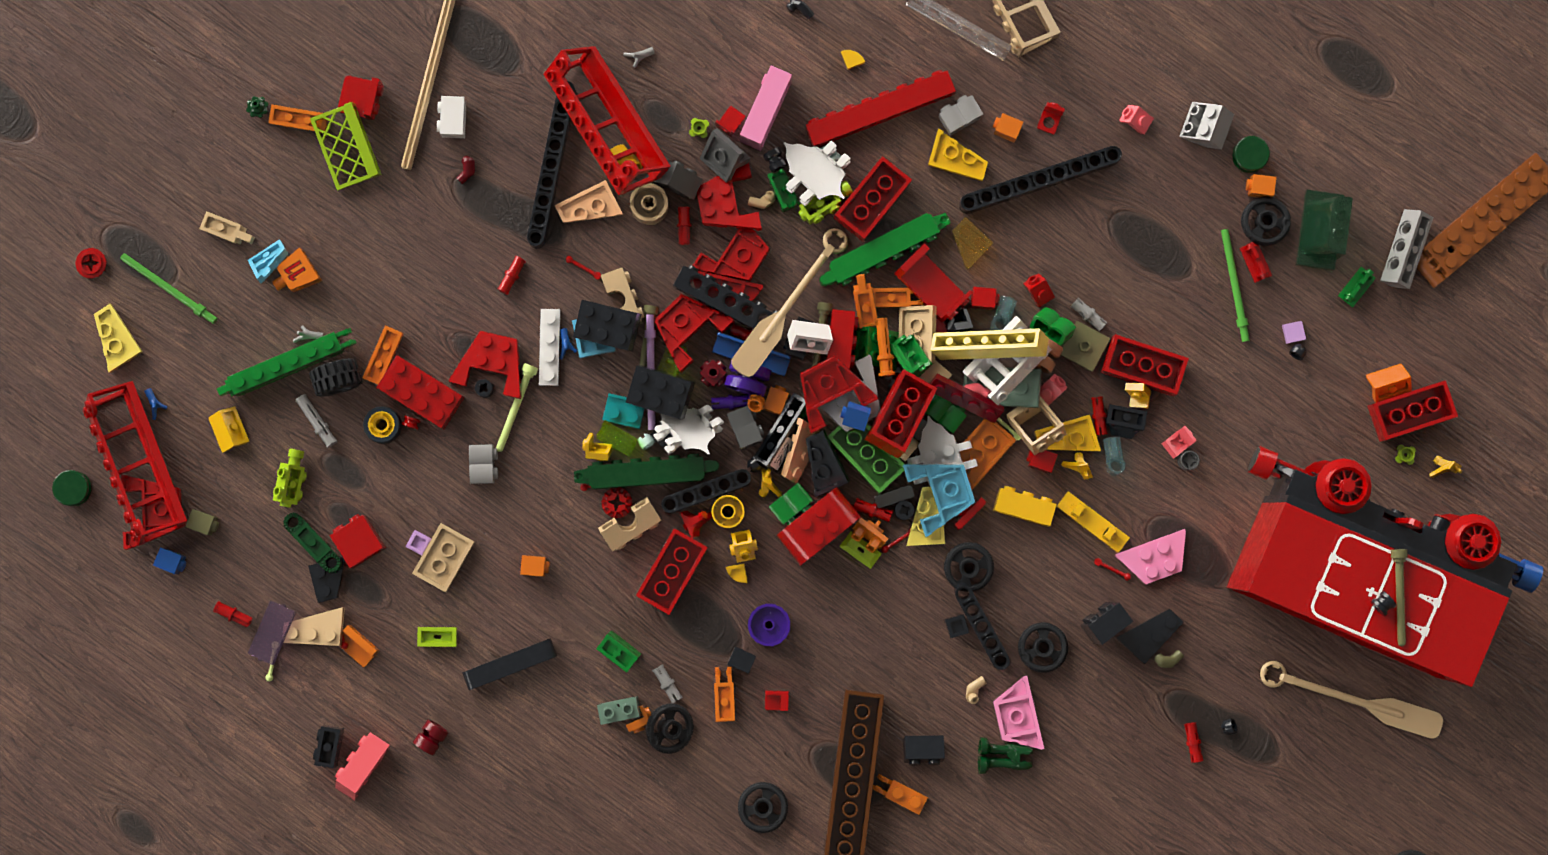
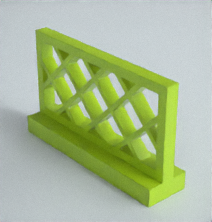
M349 102L344 104V106L310 118L337 190L382 175L355 103ZM344 111L346 116L343 125L334 121L336 114ZM324 118L330 121L326 131L318 128L317 120ZM332 123L342 127L338 137L328 133ZM345 128L353 134L350 143L340 139ZM327 135L336 139L332 149L324 144ZM339 141L348 144L344 155L335 151ZM351 147L359 150L360 154L357 161L347 157ZM334 153L343 157L339 167L332 165L331 158ZM346 159L355 162L351 173L342 169ZM358 164L365 167L368 175L363 177L354 175ZM340 171L350 175L347 183L342 185L338 181Z

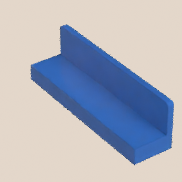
M718 332L712 353L732 359L745 341ZM772 350L761 366L772 370L771 373L785 377L791 356Z

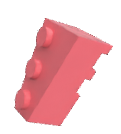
M371 732L368 736L364 735L358 743L360 747L356 753L354 751L351 752L346 760L348 762L346 767H341L335 775L337 778L335 788L354 801L358 796L357 793L367 783L369 776L377 768L390 746Z

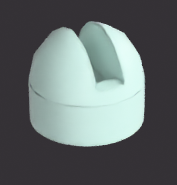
M644 434L645 437L643 439L641 437L638 439V443L643 450L650 448L655 443L654 438L650 434Z

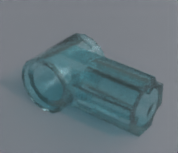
M1001 296L993 321L990 324L991 331L1000 330L995 326L997 321L1002 322L1004 328L1010 323L1017 304L1016 300L1008 296Z
M1120 437L1103 439L1107 463L1106 470L1110 475L1118 476L1125 469ZM1112 462L1120 464L1119 471H1114L1111 468Z

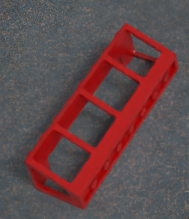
M592 46L561 50L543 75L617 194H625L662 178L671 166L597 48ZM582 54L578 60L572 62L568 56ZM577 66L581 67L593 89L578 95L574 93L565 78L568 71ZM594 94L599 96L612 117L597 125H594L579 101ZM616 124L631 149L613 155L598 130ZM635 154L644 169H639L632 160L624 161L621 166L617 160ZM648 174L649 177L631 184L637 175Z
M133 381L87 394L83 413L85 418H89L91 425H89L92 436L96 435L98 441L96 443L97 450L104 456L103 465L105 470L111 474L110 483L112 488L117 490L118 495H116L119 506L124 508V520L126 524L129 523L131 526L130 535L132 540L136 541L137 545L140 546L185 527L187 523L186 516ZM117 391L97 401L93 399L94 397ZM118 397H124L133 423L103 435L96 417V407ZM136 429L146 458L117 470L106 440ZM148 463L160 493L130 505L119 475ZM162 498L172 523L144 531L141 521L135 518L133 510Z

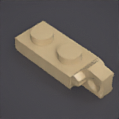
M207 211L199 228L202 231L235 244H241L242 241L252 244L255 237L246 233L247 229L242 225Z

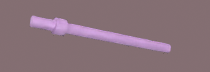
M646 315L647 367L655 369L654 338H656V330H654V315ZM648 410V430H654L655 412Z

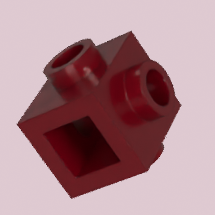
M707 360L700 367L702 370L700 372L702 377L700 380L707 387L710 385L713 388L716 386L720 387L726 381V367L719 360L717 362L714 360L709 362ZM712 369L717 371L715 376L709 374Z

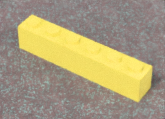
M1041 329L933 333L931 352L940 360L1040 357L1047 354L1049 338Z

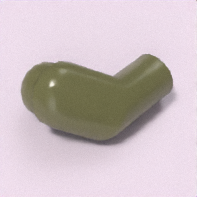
M1176 650L1170 657L1158 654L1155 657V662L1159 667L1172 668L1184 655L1179 650Z

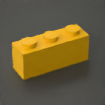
M1009 486L999 489L993 511L1043 526H1051L1057 505L1052 503L1053 499L1043 496L1041 499L1034 498L1033 493L1023 491L1022 494L1017 493L1015 488Z

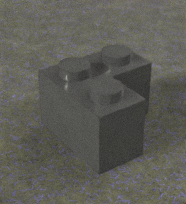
M667 159L671 167L662 178L651 183L668 189L683 198L694 200L703 179L696 175V171L683 168V163L675 160L672 163Z
M748 406L727 414L741 451L762 443V438L765 437L761 425H756L754 420L757 419V416Z

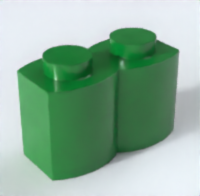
M1047 307L1038 312L1030 324L1031 329H1041L1050 340L1060 346L1072 338L1076 326L1070 320L1060 317L1057 312Z
M934 394L925 412L927 416H930L933 421L942 425L950 434L956 431L967 416L964 413L966 411L964 408L953 405Z
M797 483L768 508L782 525L786 523L789 525L797 519L796 515L802 511L804 513L812 507L810 503L813 500L803 487Z

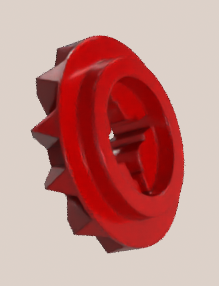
M87 248L78 254L75 265L77 271L83 277L93 279L101 276L106 271L107 261L105 255L100 250ZM91 258L93 261L98 262V264L93 265L92 269L90 266L85 265L90 262Z
M618 487L611 488L604 493L602 509L608 516L622 518L630 512L632 498L626 490ZM618 494L619 501L625 503V505H619L617 511H615V506L609 503V501H614Z

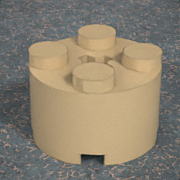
M649 183L635 189L630 197L632 214L640 223L656 225L668 213L669 203L667 195L656 184ZM650 201H652L653 207L649 206L647 208L646 202L649 203Z

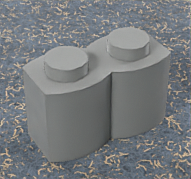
M964 95L957 100V104L953 106L948 104L940 109L941 113H939L938 117L949 136L978 121L984 114L972 95L969 97Z
M469 445L470 484L495 483V479H498V468H494V460L498 459V453L494 445Z

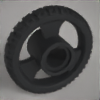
M1260 197L1254 199L1245 207L1241 217V226L1250 241L1261 246H1271L1279 243L1286 237L1290 230L1291 217L1287 207L1281 201L1271 197ZM1265 204L1275 206L1281 212L1282 217L1277 218L1273 211L1265 210ZM1251 210L1256 211L1258 214L1254 221L1256 228L1253 230L1250 229L1248 223ZM1262 217L1268 218L1270 225L1263 224ZM1273 227H1278L1281 230L1274 238L1263 239L1262 237L1263 232H1268Z
M966 542L958 544L947 554L944 562V572L947 580L953 587L963 582L967 583L972 591L975 592L984 588L992 579L994 562L986 548L977 543ZM962 550H976L983 557L976 561L971 556L964 557ZM952 561L959 563V569L962 574V578L959 581L951 573ZM966 563H973L974 569L967 572L964 570V566ZM979 569H986L985 577L980 582L972 585L970 578L975 577L979 573ZM966 588L960 589V591L969 592Z
M1045 622L1033 624L1024 630L1019 639V656L1022 662L1033 671L1040 673L1054 671L1064 663L1067 657V638L1062 630L1053 624ZM1037 631L1039 638L1034 641L1032 649H1025L1027 638L1032 632ZM1051 631L1058 636L1061 642L1060 651L1054 650L1052 641L1048 639V634ZM1041 642H1045L1048 645V650L1045 653H1041L1038 649ZM1035 656H1050L1053 663L1047 666H1039L1032 663Z
M673 703L664 704L655 709L651 716H649L646 725L648 742L655 750L665 754H673L685 748L691 740L694 731L691 714L684 707ZM676 712H679L684 717L685 729L682 728L678 721L674 720ZM662 714H664L665 717L662 718V719L658 722V725H657V730H658V732H655V733H654V726H655V723H656L657 719H658ZM672 725L671 731L668 732V727ZM664 738L670 740L679 739V742L673 746L666 747L661 745Z
M768 782L752 784L743 791L739 798V817L743 824L754 832H772L779 828L787 817V798L783 791L774 784ZM761 789L763 792L762 797L756 799L754 805H746L747 797L752 792ZM774 794L781 801L782 809L780 815L772 812L773 805L770 798ZM761 802H765L769 806L768 811L765 813H761L757 809L758 804ZM755 814L760 818H767L769 825L758 826L748 818L750 815Z

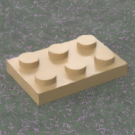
M936 306L899 307V338L902 335L906 337L910 334L914 335L932 364H934L935 355L931 352L933 333H936Z
M440 523L412 574L447 592L475 541Z

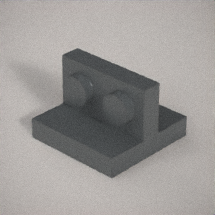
M715 129L711 132L700 160L725 182H728L732 179L736 169L748 164L750 157L734 144L730 138L725 136L720 130Z

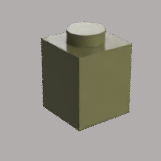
M192 509L186 528L212 536L219 526V522H217L218 517Z

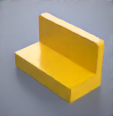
M235 406L219 410L209 417L222 453L249 442Z

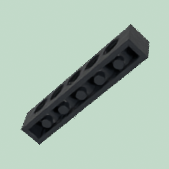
M692 265L688 267L683 266L673 284V288L719 311L727 317H732L735 321L752 330L759 323L758 319L760 316H770L778 312L774 310L772 313L766 309L767 306L759 301L756 303L750 301V297L742 292L739 294L733 292V288L725 283L722 285L716 283V279L708 274L705 276L699 274V269ZM694 279H699L702 285L700 288L695 289L691 286V282ZM711 288H716L719 294L717 297L712 298L708 295V291ZM733 297L736 300L735 305L728 307L725 304L726 298ZM749 306L753 312L751 315L745 316L742 313V308Z

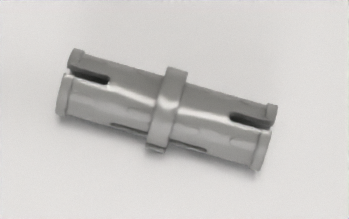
M1079 297L1070 306L1083 317L1084 321L1087 320L1098 331L1107 323L1095 312L1093 307L1087 306Z
M663 664L652 670L661 683V689L665 690L671 703L682 698L674 685V679L670 678Z

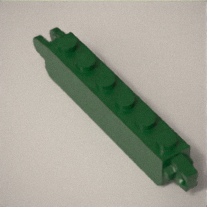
M688 454V458H680V455L669 456L667 460H661V457H650V461H642V458L630 459V463H623L622 460H612L611 464L603 465V461L592 462V466H588L586 469L574 471V482L589 484L594 490L702 481L705 478V473L717 472L719 463L716 460H704L703 457H699V454Z

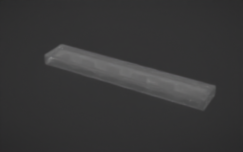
M907 0L906 6L1002 61L1005 60L1012 47L932 0Z

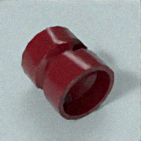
M428 719L422 727L423 732L418 733L413 743L421 750L434 756L440 747L439 742H443L449 732L436 722Z

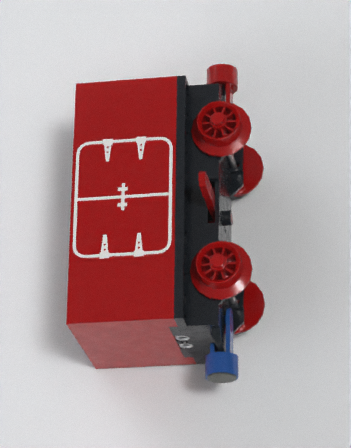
M1262 446L1256 449L1248 467L1249 473L1265 480L1269 476L1276 480L1269 496H1265L1226 588L1438 679L1472 687L1511 596L1512 590L1508 589L1510 581L1512 580L1513 586L1532 593L1541 582L1543 567L1526 559L1519 562L1500 554V532L1494 522L1485 516L1478 514L1463 516L1435 514L1429 524L1424 525L1421 521L1405 517V513L1399 510H1389L1371 502L1369 499L1372 489L1370 475L1355 460L1345 458L1333 461L1323 460L1314 462L1305 469H1301L1278 459V453ZM1391 549H1407L1408 555L1406 562H1404L1406 644L1402 647L1398 645L1397 606L1394 609L1388 610L1386 616H1382L1370 602L1373 599H1377L1382 591H1385L1396 603L1395 562L1391 558Z

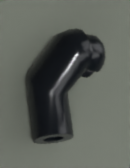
M790 0V3L786 5L790 12H794L796 9L800 10L807 20L815 14L804 1Z

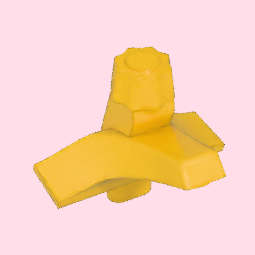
M1081 452L1075 453L1074 459L1076 462L1063 461L1061 463L1062 467L1079 472L1083 479L1093 478L1089 465L1084 461V456Z
M1438 455L1433 462L1441 467L1429 475L1430 478H1434L1445 472H1453L1455 474L1459 472L1461 474L1463 470L1460 469L1462 466L1455 461L1445 460Z
M762 468L761 489L758 494L766 497L770 489L778 497H781L782 492L771 480V469Z

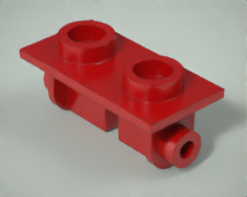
M1251 242L1239 248L1254 283L1272 276L1258 244Z

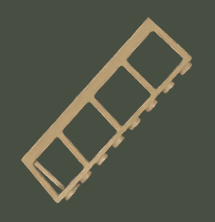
M992 0L996 15L1001 16L1003 20L1004 30L1012 36L1009 47L1013 54H1017L1018 58L1059 37L1061 32L1043 0H1030L1031 2L1009 11L1005 9L1001 0ZM1034 7L1047 33L1023 42L1010 16Z

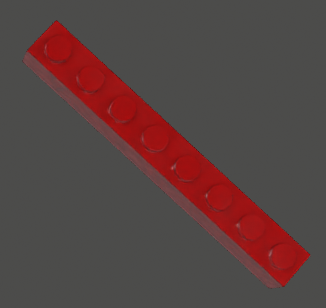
M942 70L935 71L931 74V77L926 79L925 77L917 78L913 84L908 86L907 83L896 87L897 90L889 92V90L883 91L878 94L879 97L874 99L871 97L865 98L861 101V104L856 106L854 104L847 105L843 108V111L829 112L825 118L819 119L817 117L809 120L805 129L812 147L817 146L819 148L827 145L830 141L840 140L954 96L956 90L948 70L944 72Z

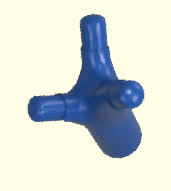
M567 328L560 329L562 350L559 359L561 360L566 350L570 349L574 353L577 352L570 343Z
M149 388L144 392L151 406L152 419L156 420L157 408L160 407L166 410L167 406L161 404L156 399L152 389Z

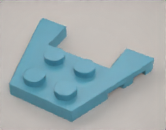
M963 464L903 465L908 482L928 477L939 512L936 515L920 519L925 537L931 535L936 529L942 527L947 521L975 503Z

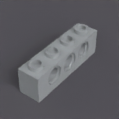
M1404 209L1380 281L1391 287L1410 289L1434 217L1420 210Z

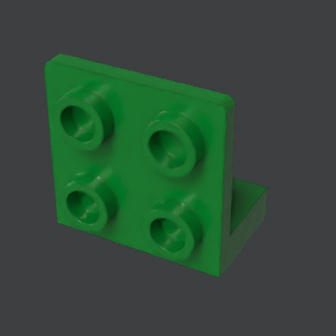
M858 327L856 331L857 340L854 350V363L870 355L873 367L880 368L879 361H877V355H879L877 328L863 327L860 329ZM888 330L891 345L899 338V332ZM893 354V370H896L898 360Z

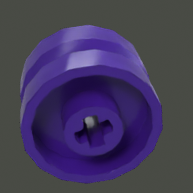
M730 363L729 370L739 376L728 375L724 386L747 395L757 394L762 397L765 396L767 386L758 381H769L772 370L760 366L753 376L745 377L736 371Z
M763 604L751 613L748 619V630L751 637L757 643L763 646H774L781 643L787 637L790 631V620L782 607L775 604ZM771 621L773 623L772 628L768 629L765 623Z

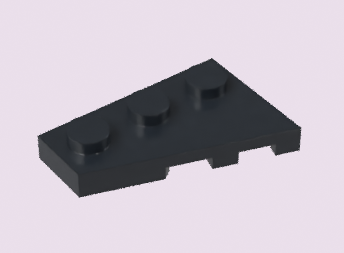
M1167 609L1124 634L1117 636L1116 639L1143 664H1146L1184 622L1171 609Z

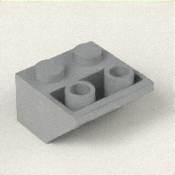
M1192 102L1179 137L1207 148L1222 149L1235 114L1223 105Z

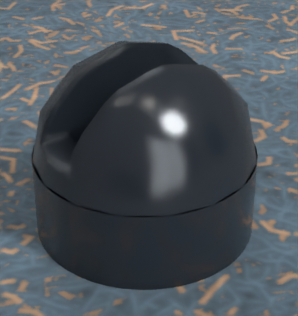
M1296 344L1291 348L1289 354L1301 361L1306 355V348H1301V344Z
M753 457L747 462V469L750 466L753 468L750 471L752 473H757L763 468V465Z
M1233 718L1223 721L1221 724V728L1224 729L1223 733L1227 735L1237 733V725Z

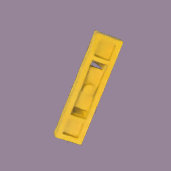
M1069 491L1056 506L1117 553L1120 552L1130 538Z

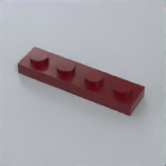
M938 373L929 383L937 388L936 395L992 423H995L1004 412V406L997 405L994 401Z

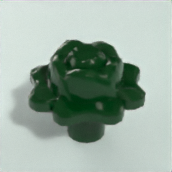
M253 96L252 100L247 101L246 112L250 113L251 117L262 118L263 114L268 113L267 107L269 103L265 101L264 97L258 98Z

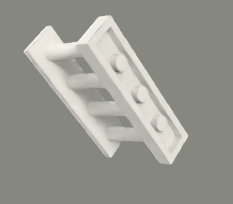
M1015 316L1003 330L1028 329V327ZM1049 346L1047 347L1046 356L1012 357L1019 364L1011 372L998 361L999 358L974 359L962 372L974 383L980 380L992 391L988 397L999 405L1048 356L1052 349ZM991 366L995 367L1005 377L998 386L984 374Z

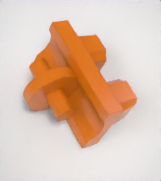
M860 518L852 528L851 538L860 542L864 537L869 541L865 547L871 553L881 549L889 539L882 534L884 530L878 527L881 523L880 520L874 524L871 520L866 522Z

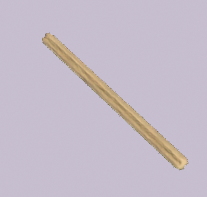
M444 0L401 164V167L406 170L412 169L455 0Z

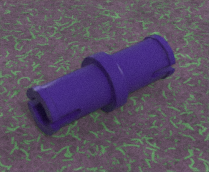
M731 394L728 397L711 398V403L719 402V404L711 406L713 410L725 408L733 410L736 407L748 406V402H742V400L750 399V395L732 396Z

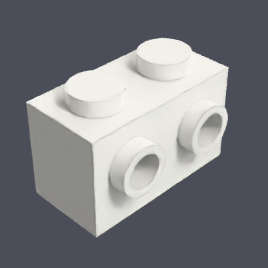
M441 96V102H438V113H441L440 120H437V132H440L442 138H465L467 102L465 97Z
M792 320L787 334L790 350L827 355L833 341L830 326L826 324Z

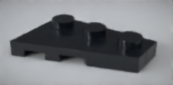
M825 430L808 436L806 444L809 461L811 462V476L814 482L815 497L849 483L850 480Z

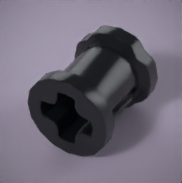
M481 379L475 385V391L480 397L486 398L493 395V385L488 380ZM482 385H483V386H486V385H487V388H488L489 390H488V392H485V391L482 392V389H481L480 387H481Z

